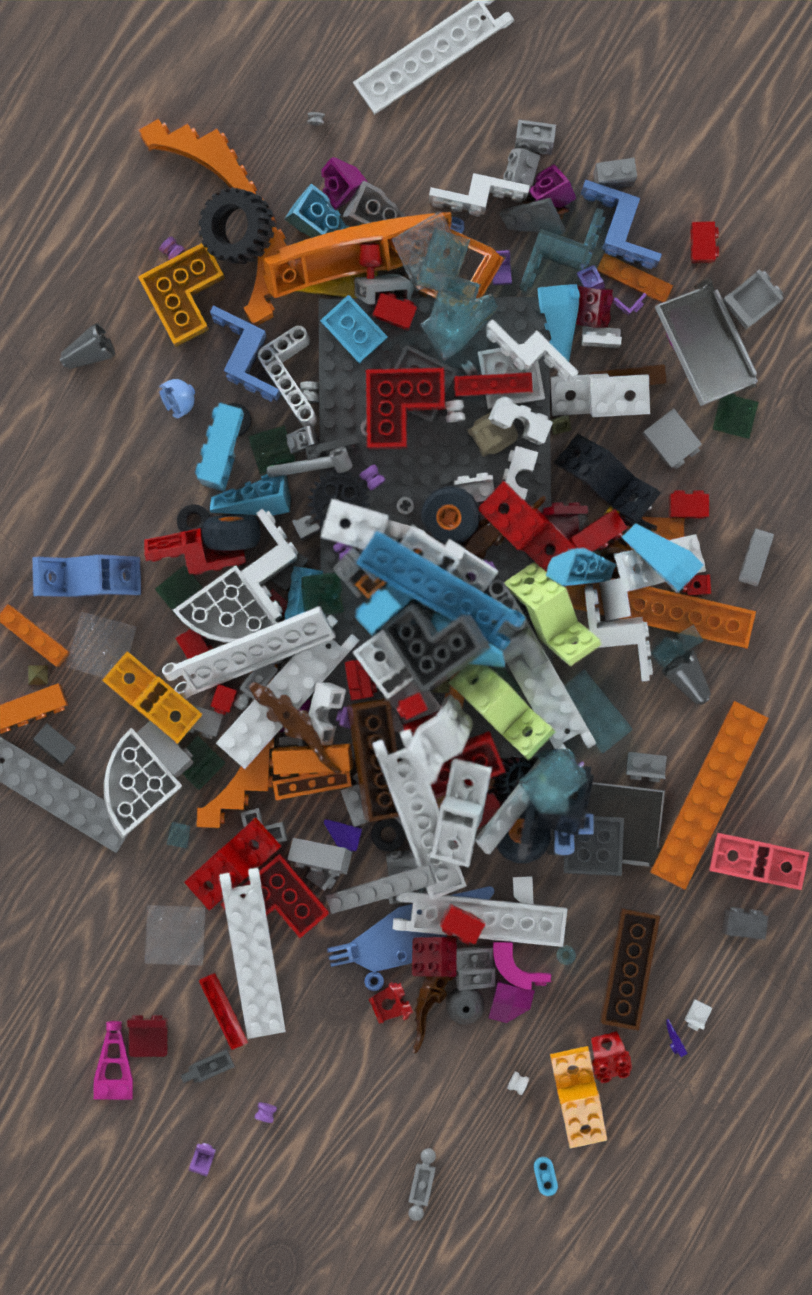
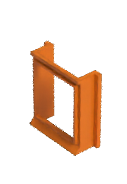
M448 228L446 238L418 286H415V289L420 295L424 297L429 295L457 308L464 316L470 318L503 263L504 258L492 247ZM457 244L485 256L459 300L431 288Z

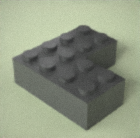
M420 604L410 605L382 626L422 692L434 690L491 648L471 615H461L440 632H437Z

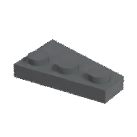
M551 198L502 209L499 213L507 230L564 234L566 231Z

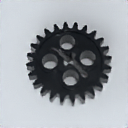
M334 470L333 476L326 472L327 478L324 479L322 476H319L321 482L314 481L316 489L310 488L314 495L308 496V499L313 500L312 503L308 504V507H314L310 514H316L314 521L321 520L320 527L325 524L327 514L323 513V507L330 505L332 499H338L340 484L343 485L341 498L344 503L361 508L370 507V504L365 502V500L370 499V496L364 495L368 488L362 489L361 487L364 485V482L357 483L358 476L352 479V472L345 476L344 472L338 475L336 470ZM328 486L336 488L334 495H327L325 493ZM348 488L354 489V497L347 498L344 495L345 490ZM344 518L340 521L339 525L342 529H345V527L349 528L351 521Z

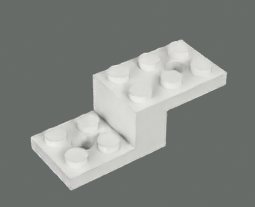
M473 173L469 195L431 187L429 203H432V206L437 208L446 206L451 207L450 210L455 212H462L464 210L469 211L470 215L480 216V214L485 215L489 193H492L497 198H504L506 196L511 197L512 201L522 202L527 199L530 185Z
M494 320L487 324V338L492 343L497 342L501 346V352L506 357L510 355L515 360L513 363L519 370L522 371L524 369L527 372L543 356L545 358L544 362L550 368L554 367L558 371V376L564 382L568 381L571 383L576 378L578 371L538 331L520 347Z
M608 374L577 375L571 383L568 381L564 382L559 376L550 377L552 416L591 414L592 417L650 414L649 375L609 377ZM628 390L634 391V399L626 400L624 397L625 393ZM567 391H575L576 396L573 400L565 398Z
M413 525L400 543L411 551L415 548L421 549L423 551L421 557L483 593L498 572V570L449 539L444 546ZM466 573H474L476 579L473 581L468 580Z
M696 534L669 540L691 551L704 564L697 574L706 571ZM635 550L614 555L624 592L665 582Z
M384 630L353 651V654L387 700H390V704L397 713L396 707L399 706V701L420 692L428 710L408 720L405 717L401 718L405 724L440 710L441 706L430 691L422 692ZM377 651H383L386 658L382 662H377L374 654Z
M452 695L445 697L436 717L417 728L405 754L428 785L435 782L443 762L462 752L474 725L472 718L463 711L459 701L454 699Z
M458 759L452 761L446 797L440 807L431 858L469 867L476 831L483 816L492 768ZM464 779H471L474 785H466ZM455 840L458 842L459 846L452 847L449 844V841Z

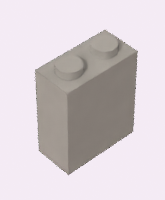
M635 158L596 163L593 171L594 182L612 189L633 187L637 178Z
M674 408L642 433L669 469L673 467L678 469L685 463L683 459L688 455L691 458L700 452L699 447L702 445Z

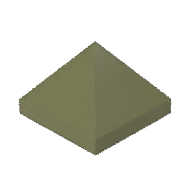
M569 415L558 416L550 420L553 422L551 426L553 435L571 431Z
M48 665L28 666V685L48 684Z

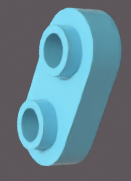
M539 1157L534 1162L538 1188L543 1195L551 1196L556 1193L558 1188L554 1167L549 1158ZM540 1164H547L546 1169H540ZM550 1182L551 1187L545 1188L544 1184Z

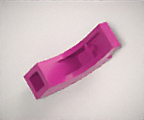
M493 941L495 964L501 975L508 982L529 990L532 988V982H535V985L545 986L547 982H551L550 973H529L522 971L515 965L513 960V942Z

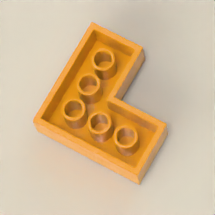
M202 243L138 276L175 348L209 330L192 296L225 279L215 257L207 252L208 248L204 247Z

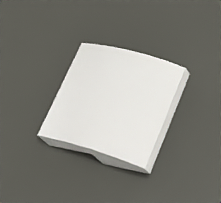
M621 578L599 583L605 621L631 616L627 592H624Z

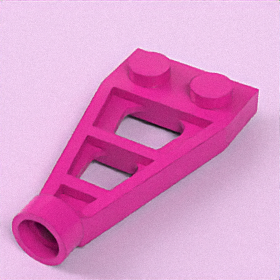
M107 1021V1031L94 1077V1099L132 1100L133 1077L122 1034V1022ZM116 1043L119 1045V1058H109L107 1056L109 1044ZM109 1063H118L121 1066V1079H107L105 1077L106 1067Z

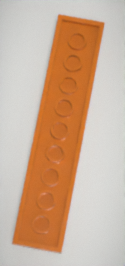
M599 583L565 586L573 609L587 612L585 585L592 584L593 589H597L598 604H595V608H599V614L605 616ZM649 586L627 592L631 616L618 619L643 617V622H647V625L650 627L748 649L756 611Z
M733 701L650 873L686 890L769 719L768 717Z

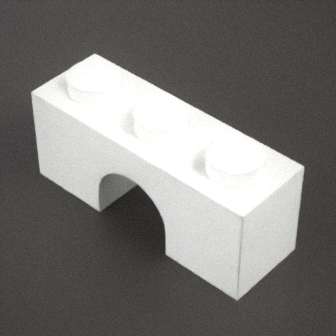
M507 397L495 401L489 416L492 424L506 429L511 427L513 420L517 418L524 425L522 438L537 445L545 443L553 423L547 420V416L540 413L535 414L527 406H518L514 404L512 399Z
M516 446L515 451H510L508 461L511 462L509 469L505 468L503 480H506L525 500L528 489L519 487L515 481V476L521 471L533 472L538 452Z
M330 682L316 683L309 710L312 726L317 732L322 745H332L336 726L329 722L328 712L330 708H342L346 692L345 689Z

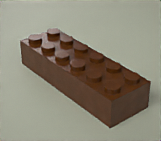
M383 698L347 705L364 819L368 822L399 817L373 747V743L382 740L388 755L397 752L390 700Z
M620 908L599 1020L601 1024L639 1031L659 927V915Z

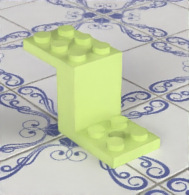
M533 562L504 583L510 593L527 607L538 639L567 664L572 666L601 646V641L578 622L566 588L547 577V572Z
M468 664L449 682L459 694L473 705L528 760L556 732L488 666ZM479 678L477 683L471 684L473 679ZM533 730L530 736L525 737L527 731Z

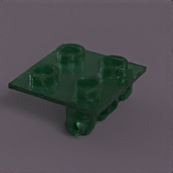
M733 393L720 398L712 429L749 439L759 402L737 397Z

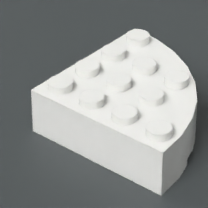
M236 565L173 610L180 620L195 632L223 643L233 642L277 624Z
M132 728L120 739L113 750L104 778V800L107 813L113 827L122 839L182 787Z

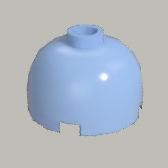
M172 379L159 386V388H162L159 391L162 402L168 411L170 408L173 410L174 414L172 415L178 419L191 411L195 401V390L190 384L188 385L180 379Z

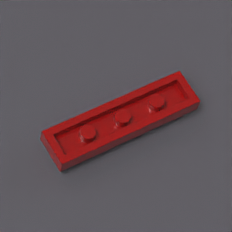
M532 372L454 376L455 397L533 393Z
M213 973L198 980L231 1050L247 1044L248 1041L216 974Z

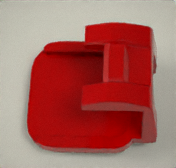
M391 982L388 984L389 987L368 999L379 1024L401 1015L403 1021H406L410 1014L413 1013L409 1001H401L402 996L405 995L401 983ZM394 999L396 1003L393 1004L390 1010H385L382 1007L383 1000Z
M615 1031L591 1038L594 1054L592 1067L595 1078L601 1083H608L612 1077L616 1076L627 1078L632 1069L629 1052L625 1051L618 1032ZM612 1042L611 1050L606 1051V1048L601 1046L602 1044Z

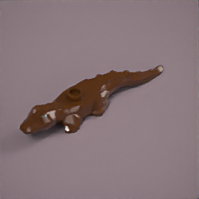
M542 496L531 507L538 509L545 502L546 497ZM488 519L481 520L478 524L479 529L467 540L460 543L465 550L481 560L485 558L486 551L493 545L500 546L505 537Z
M252 682L249 689L257 703L269 709L266 712L267 718L270 721L280 723L285 728L286 736L306 741L325 766L334 773L340 774L341 770L332 764L326 756L322 742L312 726L308 712L296 709L292 705L293 703L289 696L281 695L280 698H277L270 688Z
M425 976L419 989L420 993L415 1008L417 1036L413 1046V1053L416 1054L423 1043L426 1032V1019L430 1009L435 1003L440 1004L447 996L445 987L448 981H452L454 977Z

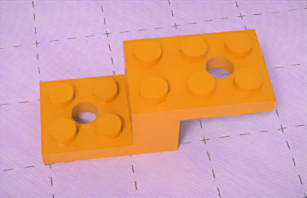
M128 651L125 652L102 679L105 684L177 744L203 715ZM126 673H132L135 677L131 684H127L124 681ZM173 711H178L181 715L180 720L177 722H173L170 719V714Z
M588 1046L550 1054L570 1149L607 1141L600 1098L594 1079ZM572 1065L577 1066L574 1070L568 1069ZM589 1125V1128L581 1129L582 1126Z

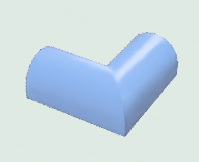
M586 814L584 829L580 828L579 834L593 835V814ZM554 830V851L556 854L569 855L574 852V834Z

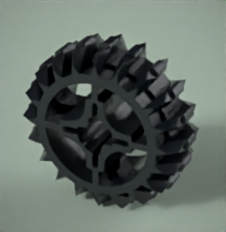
M516 756L503 759L505 772L491 777L495 780V783L491 785L496 788L493 793L498 795L497 799L502 801V804L533 767L534 764L530 762V759L518 758Z

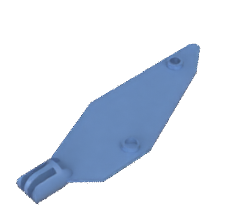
M488 886L449 896L489 900L494 894V888ZM412 904L396 908L352 942L327 948V952L347 949L346 951L329 955V960L349 957L331 962V967L355 962L372 972L411 964L413 938L447 937V935L392 929L394 918L411 920ZM417 910V914L422 913V910Z

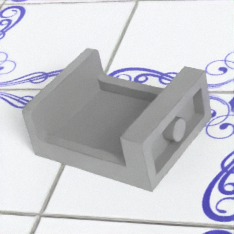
M760 269L723 299L726 307L746 330L784 299L781 289L778 286L774 287L770 282V276Z
M399 274L377 275L375 279H367V276L355 277V297L367 304H375V292L394 290L402 298L411 300L413 284L410 280Z

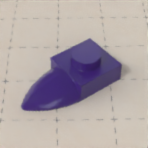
M666 1019L668 1034L672 1041L669 1045L674 1054L678 1053L680 1057H683L688 1053L669 1019Z

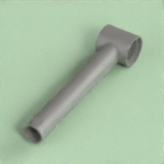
M339 447L331 451L330 456L268 466L267 475L269 478L331 467H335L338 473H343L350 470L353 464L346 448Z

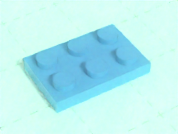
M350 295L346 296L320 320L359 364L388 338Z

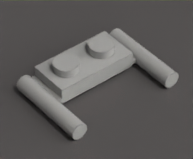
M353 547L335 565L333 570L354 595L359 598L363 593L357 588L351 578L361 568L356 565V561L361 554ZM363 569L373 582L379 578Z

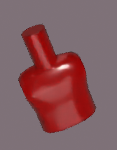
M379 243L360 244L359 263L361 266L367 267V279H375L374 268L379 267L382 263Z

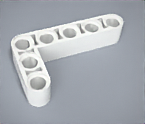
M295 326L263 346L258 351V359L303 427L309 425L313 427L317 422V417L282 364V362L306 348L310 343L306 329L303 326ZM299 335H304L302 339H296ZM288 345L286 349L280 350L282 346ZM271 355L269 360H264L266 356ZM281 370L278 375H274L275 371ZM286 385H291L289 389H283ZM301 399L298 404H293L295 400ZM306 414H311L308 419H303Z

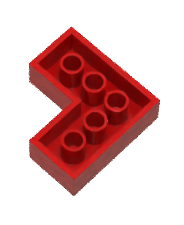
M444 368L366 370L367 448L369 450L407 449V410H445Z
M439 711L403 724L404 731L409 729L414 737L417 728L436 717ZM487 731L467 739L461 753L443 762L435 782L431 783L430 786L435 799L446 795L452 761L454 759L492 768L490 778L504 773L505 768L491 732ZM464 779L466 785L471 786L474 784L471 779Z
M281 853L259 871L266 916L275 909L299 938L330 913ZM248 880V881H247L244 885H242V886L251 885L250 880ZM244 893L240 895L241 898L246 896ZM222 902L220 905L225 909V904Z

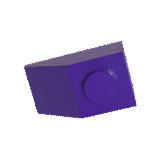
M328 819L324 820L326 828L338 847L346 848L351 852L357 851L362 828Z

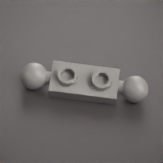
M284 659L252 671L240 687L244 693L235 697L234 706L239 710L246 709L249 705V698L251 697L255 700L254 695L249 689L250 684L255 682L266 687L278 671L274 665L281 663Z
M426 1148L421 1152L420 1157L423 1164H416L409 1202L414 1203V1206L408 1211V1215L413 1221L422 1219L424 1211L421 1206H428L436 1169V1167L430 1166L436 1159L434 1150Z

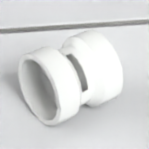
M301 382L300 389L308 403H318L319 395L317 390L319 389V382Z
M463 400L445 402V409L447 410L446 422L451 423L465 420V414L462 410L464 407Z

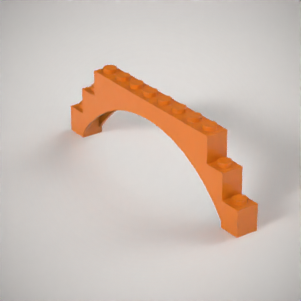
M159 119L139 129V134L149 152L156 149L182 155L211 170L230 189L239 188L256 194V186L252 180L248 181L246 169L243 165L239 166L236 161L238 159L237 154L233 148L229 149L227 137L224 133L220 134L218 129L199 138L195 128L191 129L188 124L170 133L166 124H161ZM272 227L274 237L269 240L271 245L269 248L264 249L265 253L261 257L258 256L254 289L248 305L243 307L250 323L256 327L274 317L272 311L275 309L270 300L266 301L272 295L263 277V272H265L263 258L277 254V249L287 246L284 242L286 239L281 229L277 230L276 227Z
M272 738L246 769L240 766L231 782L214 800L203 808H197V827L221 828V824H225V813L222 812V809L244 810L245 806L249 805V794H246V790L269 791V788H272L273 776H269L270 768H273L272 757H270V750L274 749L275 738Z

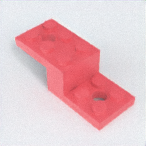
M717 833L709 871L802 890L809 852ZM731 850H735L738 854V858L735 861H729L727 858V854ZM783 862L791 864V870L787 873L781 870Z

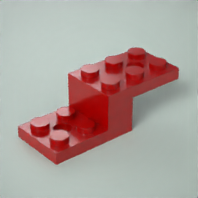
M503 481L478 508L518 550H524L546 572L553 557L572 549H578L538 509L532 508L506 481ZM503 503L509 505L510 509L507 514H503L500 511V506ZM549 544L555 546V553L553 555H549L546 552V547Z
M201 528L144 540L146 561L156 562L165 557L175 558L184 554L189 574L199 575L208 570L219 571L224 567H234L235 565L238 567L246 563L245 549L227 551L205 549Z
M254 818L184 883L210 911L223 899L220 874L229 873L231 887L236 888L249 876L248 869L258 868L281 845L257 818ZM252 840L258 842L259 848L253 846ZM210 881L213 884V888H209L206 882Z

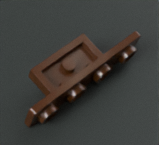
M664 364L589 372V375L608 374L609 377L649 375V388L650 385L666 383Z

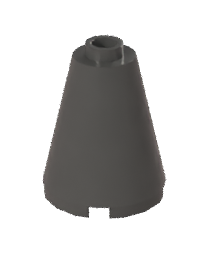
M99 323L90 326L61 352L62 357H60L62 365L65 368L74 369L114 357V346L110 338L107 339L104 335L106 333L104 328Z
M694 650L692 652L686 651L672 659L673 663L670 667L668 665L664 666L662 669L663 675L695 704L700 703L702 705L710 700L711 691Z
M455 988L446 1000V1010L449 1017L456 1023L463 1025L471 1024L481 1017L484 1011V1000L476 989L459 991ZM464 1006H469L470 1009L467 1011H463L462 1008Z

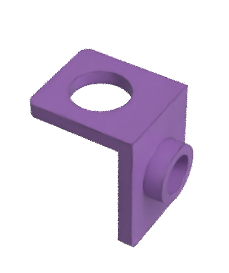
M496 251L499 255L506 258L492 280L493 285L512 284L510 251Z
M644 293L630 309L616 297L613 299V303L629 316L633 311L637 312L644 305L642 300L647 294Z

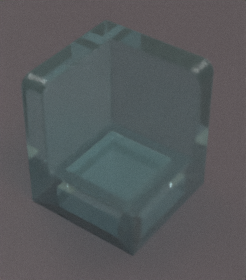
M694 625L675 635L684 652L703 642Z
M172 822L166 845L187 848L192 826Z

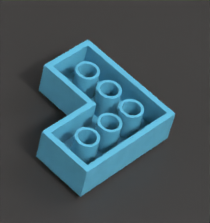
M219 403L218 407H214L212 414L213 426L209 425L206 434L208 443L202 447V463L197 464L195 471L198 480L203 486L225 492L236 456L233 450L244 417L242 409Z
M388 583L385 586L387 590L384 589L382 592L380 590L376 591L370 597L371 602L368 605L364 603L356 610V619L373 637L382 629L384 624L394 618L414 598Z

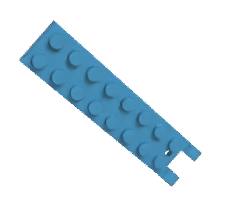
M377 530L356 561V565L452 621H455L461 615H471L485 639L501 650H505L510 643V639L507 636L497 633L504 621L507 620L512 625L521 627L526 619L521 612L511 610ZM495 619L497 622L492 623L491 620Z

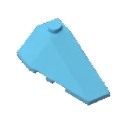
M313 184L308 186L285 217L287 222L312 238L349 228L340 218L341 214L338 210L335 211L329 203L330 199Z
M577 284L537 288L539 308L541 313L545 314L547 321L544 324L545 329L549 330L551 335L550 344L569 362L579 308Z
M637 524L622 537L676 593L704 566L691 551Z
M585 548L572 549L552 558L548 565L546 576L562 586L600 583L611 579L616 564Z

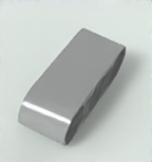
M754 529L738 581L758 586L774 534Z
M501 580L492 581L488 587L491 598L501 604L503 601L509 600L513 605L511 610H517L522 613L505 583ZM494 584L502 586L503 589L500 594L492 592ZM526 619L521 627H514L510 622L505 620L508 626L513 631H520L526 625Z

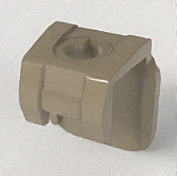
M491 412L476 420L473 427L467 430L479 447L483 457L488 454L494 455L515 443L518 438V432L513 423L511 427L506 429L492 424L489 420Z

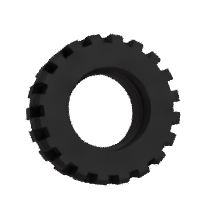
M226 188L221 190V193L216 192L212 195V200H207L205 203L206 208L202 209L200 213L202 218L198 221V226H201V230L198 232L199 237L203 238L201 243L204 247L208 248L207 252L222 261L234 264H247V262L257 260L256 256L261 257L265 253L264 249L269 248L271 245L269 242L270 238L274 237L272 227H275V221L271 219L274 215L272 210L268 209L269 204L262 200V197L258 194L239 188ZM242 208L247 216V230L240 241L231 244L226 235V223L234 211Z

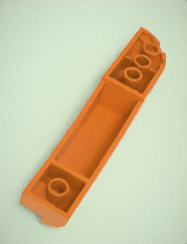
M441 212L377 221L333 231L277 249V254L263 258L265 272H263L264 281L271 295L274 298H278L329 280L367 273V267H363L359 263L361 243H379L382 263L379 267L374 268V271H390L434 253L441 246L440 242L444 236H447L448 228L451 227L452 214L451 212Z

